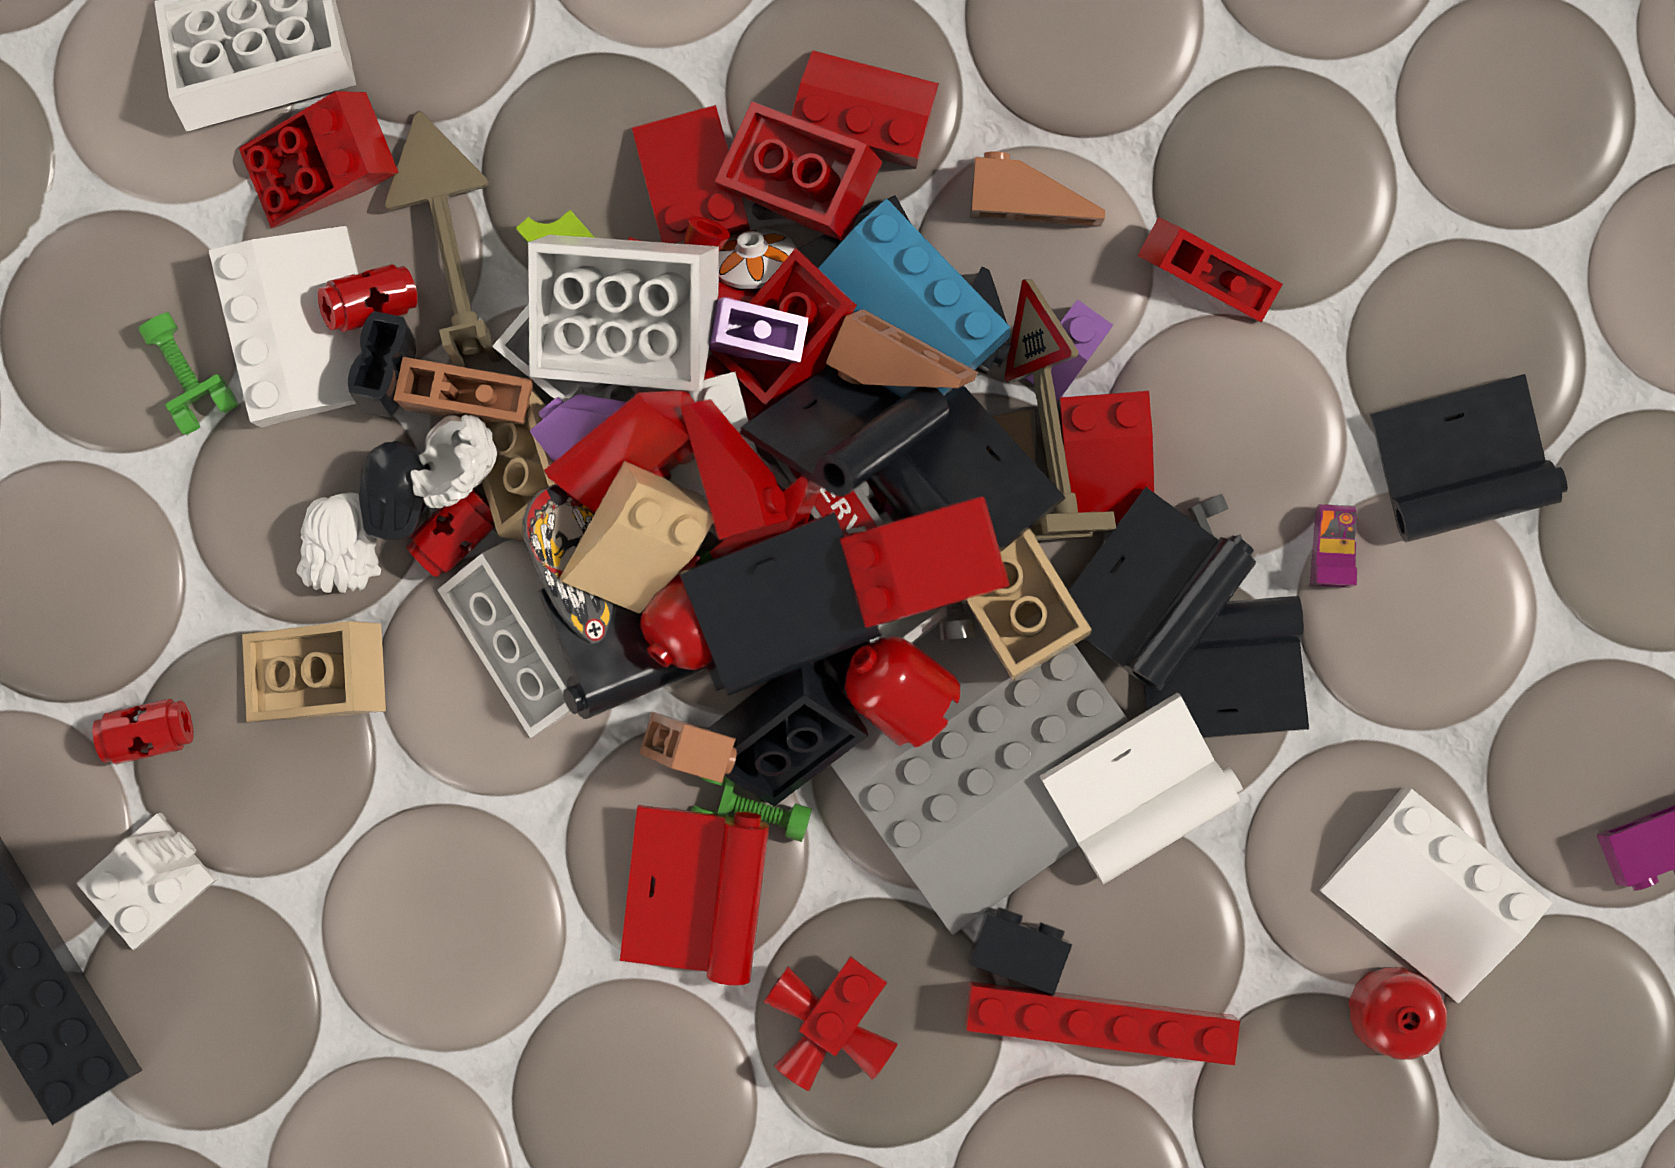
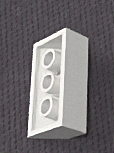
M509 539L481 553L437 590L527 734L532 738L571 714L565 703L563 691L567 688V680L573 673L538 594V591L543 589L544 586L533 566L528 549L523 541Z

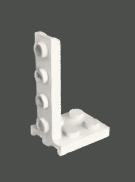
M162 813L155 814L129 838H125L114 848L113 852L76 883L132 950L141 947L218 880L195 856L196 849L189 839L180 832L176 833L166 822L167 819Z

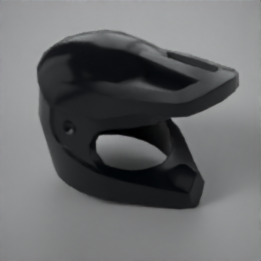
M398 441L385 442L375 447L364 461L360 478L359 502L363 529L368 536L384 540L410 538L415 533L419 520L429 508L423 500L424 497L414 494L411 471L415 469L418 471L424 469L431 470L428 463L424 466L422 465L419 457L421 453L407 443Z

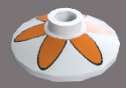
M753 228L732 234L719 252L718 280L727 286L740 289L762 288L796 247L789 237L771 229Z

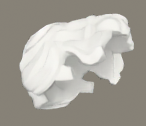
M448 415L430 430L425 440V452L420 454L419 457L423 466L426 463L431 465V470L424 469L418 471L415 469L411 471L414 494L424 497L423 500L427 507L440 509L444 506L456 504L459 500L467 497L474 487L482 483L483 479L492 471L497 458V449L492 441V432L489 428H486L483 421L473 415H463L462 417Z
M348 492L337 494L330 498L323 497L314 500L307 508L300 532L303 544L300 549L301 561L296 570L297 574L302 578L306 586L313 585V589L316 591L322 588L325 593H330L334 584L340 593H346L347 587L352 591L356 588L359 591L363 590L367 585L369 577L381 574V568L378 566L379 562L375 554L377 539L368 536L363 529L359 494Z

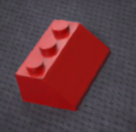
M812 50L799 85L791 116L865 143L881 160L917 169L939 83Z
M688 391L639 392L544 469V472L550 480L594 513L597 512L624 461L669 480L671 478L670 471L677 465H684L695 460L680 407L681 405L692 403L694 400Z

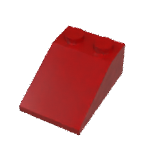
M751 101L714 182L809 229L843 241L852 230L882 161L865 143Z
M716 105L632 127L662 243L684 244L688 219L692 216L713 220L725 227L730 235L750 230L742 196L714 182L729 151Z
M795 248L749 303L808 318L801 362L793 363L741 358L710 351L731 372H735L737 378L765 406L770 407L825 369L826 361L846 315L854 312L857 304L801 251Z
M1149 391L1060 397L1057 401L1070 488L1071 493L1076 495L1078 513L1114 512L1117 526L1145 487L1154 492L1153 431Z
M984 497L903 519L840 539L866 628L896 621L1010 586Z

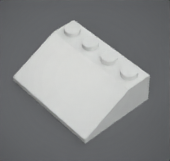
M336 0L154 1L169 99L186 132L356 85L350 52Z
M340 226L252 239L209 250L250 422L259 427H265L356 404L348 390V375L354 360L362 352L360 336L363 327L347 332H342L339 329L331 331L322 318L318 304V290L325 287L329 280L359 274L348 227Z
M547 235L528 242L530 377L698 392L702 390L718 297L719 247Z
M1401 788L1319 889L1326 897L1458 1004L1527 936L1552 905V902L1417 792L1409 788Z

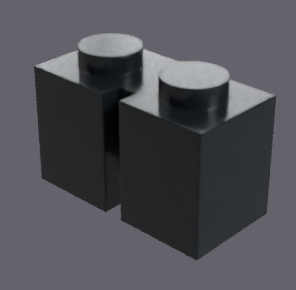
M998 907L996 914L985 911L968 958L969 964L1054 995L1072 947L1068 940L1063 939L1065 931L1043 922L1039 923L1038 929L1021 924L1023 915L1002 907Z

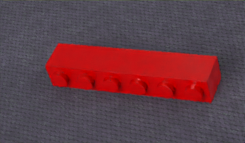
M970 981L964 1025L966 1031L1235 1066L1240 1020L1230 1014L1055 992L1052 995L1037 989Z

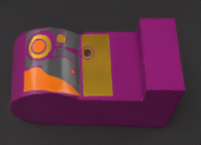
M1318 504L1314 521L1309 586L1350 588L1357 585L1358 567H1355L1357 514L1355 506Z

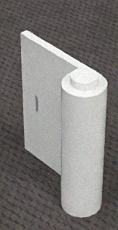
M1178 692L1040 775L1042 782L1087 861L1103 885L1239 803L1240 799L1237 793L1243 790L1232 769L1228 767L1222 770L1214 760Z

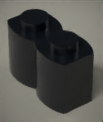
M373 311L365 321L361 331L360 347L362 352L356 357L350 368L348 390L361 412L391 418L400 407L394 401V395L402 358L415 359L416 340L404 317Z

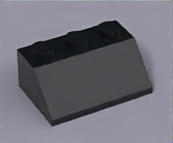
M813 664L769 680L707 728L735 739L733 747L737 751L736 760L729 774L725 773L724 776L772 806H776L868 737L867 728L833 677Z

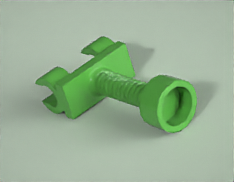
M169 312L148 320L138 328L147 345L155 344L160 347L162 354L167 358L166 361L169 362V366H171L173 373L178 377L177 380L180 381L179 383L184 389L185 393L165 404L183 435H189L201 428L189 405L209 393L221 412L227 413L239 406L223 376L216 374L202 383L198 382L196 375L193 374V370L189 367V363H187L184 355H182V351L178 348V344L173 340V335L178 330V327Z
M725 776L722 783L703 777L700 778L710 783L725 786L718 812L699 806H692L691 811L725 816L728 815V812H733V810L734 813L740 811L757 813L761 815V821L772 822L773 825L776 824L777 826L781 825L785 830L786 838L799 842L803 841L812 808L796 803L791 809L785 811L782 808L780 810L779 807L775 808V806L771 808V805L767 806V804L762 802L758 803V801H755L754 803V800L750 801L749 798L737 797L734 793L736 783Z

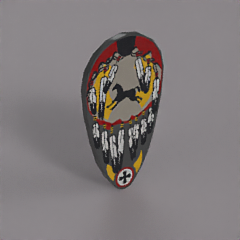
M553 484L537 492L527 504L522 521L524 541L533 566L560 616L583 640L589 643H597L606 636L611 621L613 603L563 583L560 580V576L595 513L560 486Z

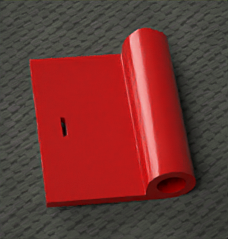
M637 805L620 961L707 972L706 976L709 980L718 984L732 986L749 984L752 974L769 825L761 821V815L740 811L735 812L733 817Z

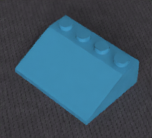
M887 198L847 235L818 268L857 304L854 312L865 309L973 370L1010 338V326ZM882 385L901 398L917 387ZM936 387L944 396L953 389Z

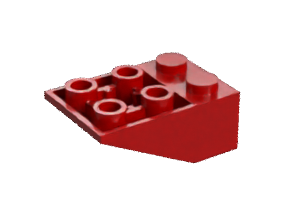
M334 91L239 147L271 228L279 227L365 192L399 173L366 92Z

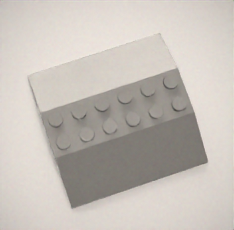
M967 603L962 607L964 608L963 612L968 618L974 619L976 637L940 641L938 624L914 643L915 646L955 675L960 683L959 702L955 703L952 700L949 709L943 716L948 720L946 727L934 739L920 747L915 748L910 743L898 746L858 710H855L868 730V737L831 764L853 798L952 935L1078 845L1042 782L1040 775L1129 722L1075 644L1012 681Z

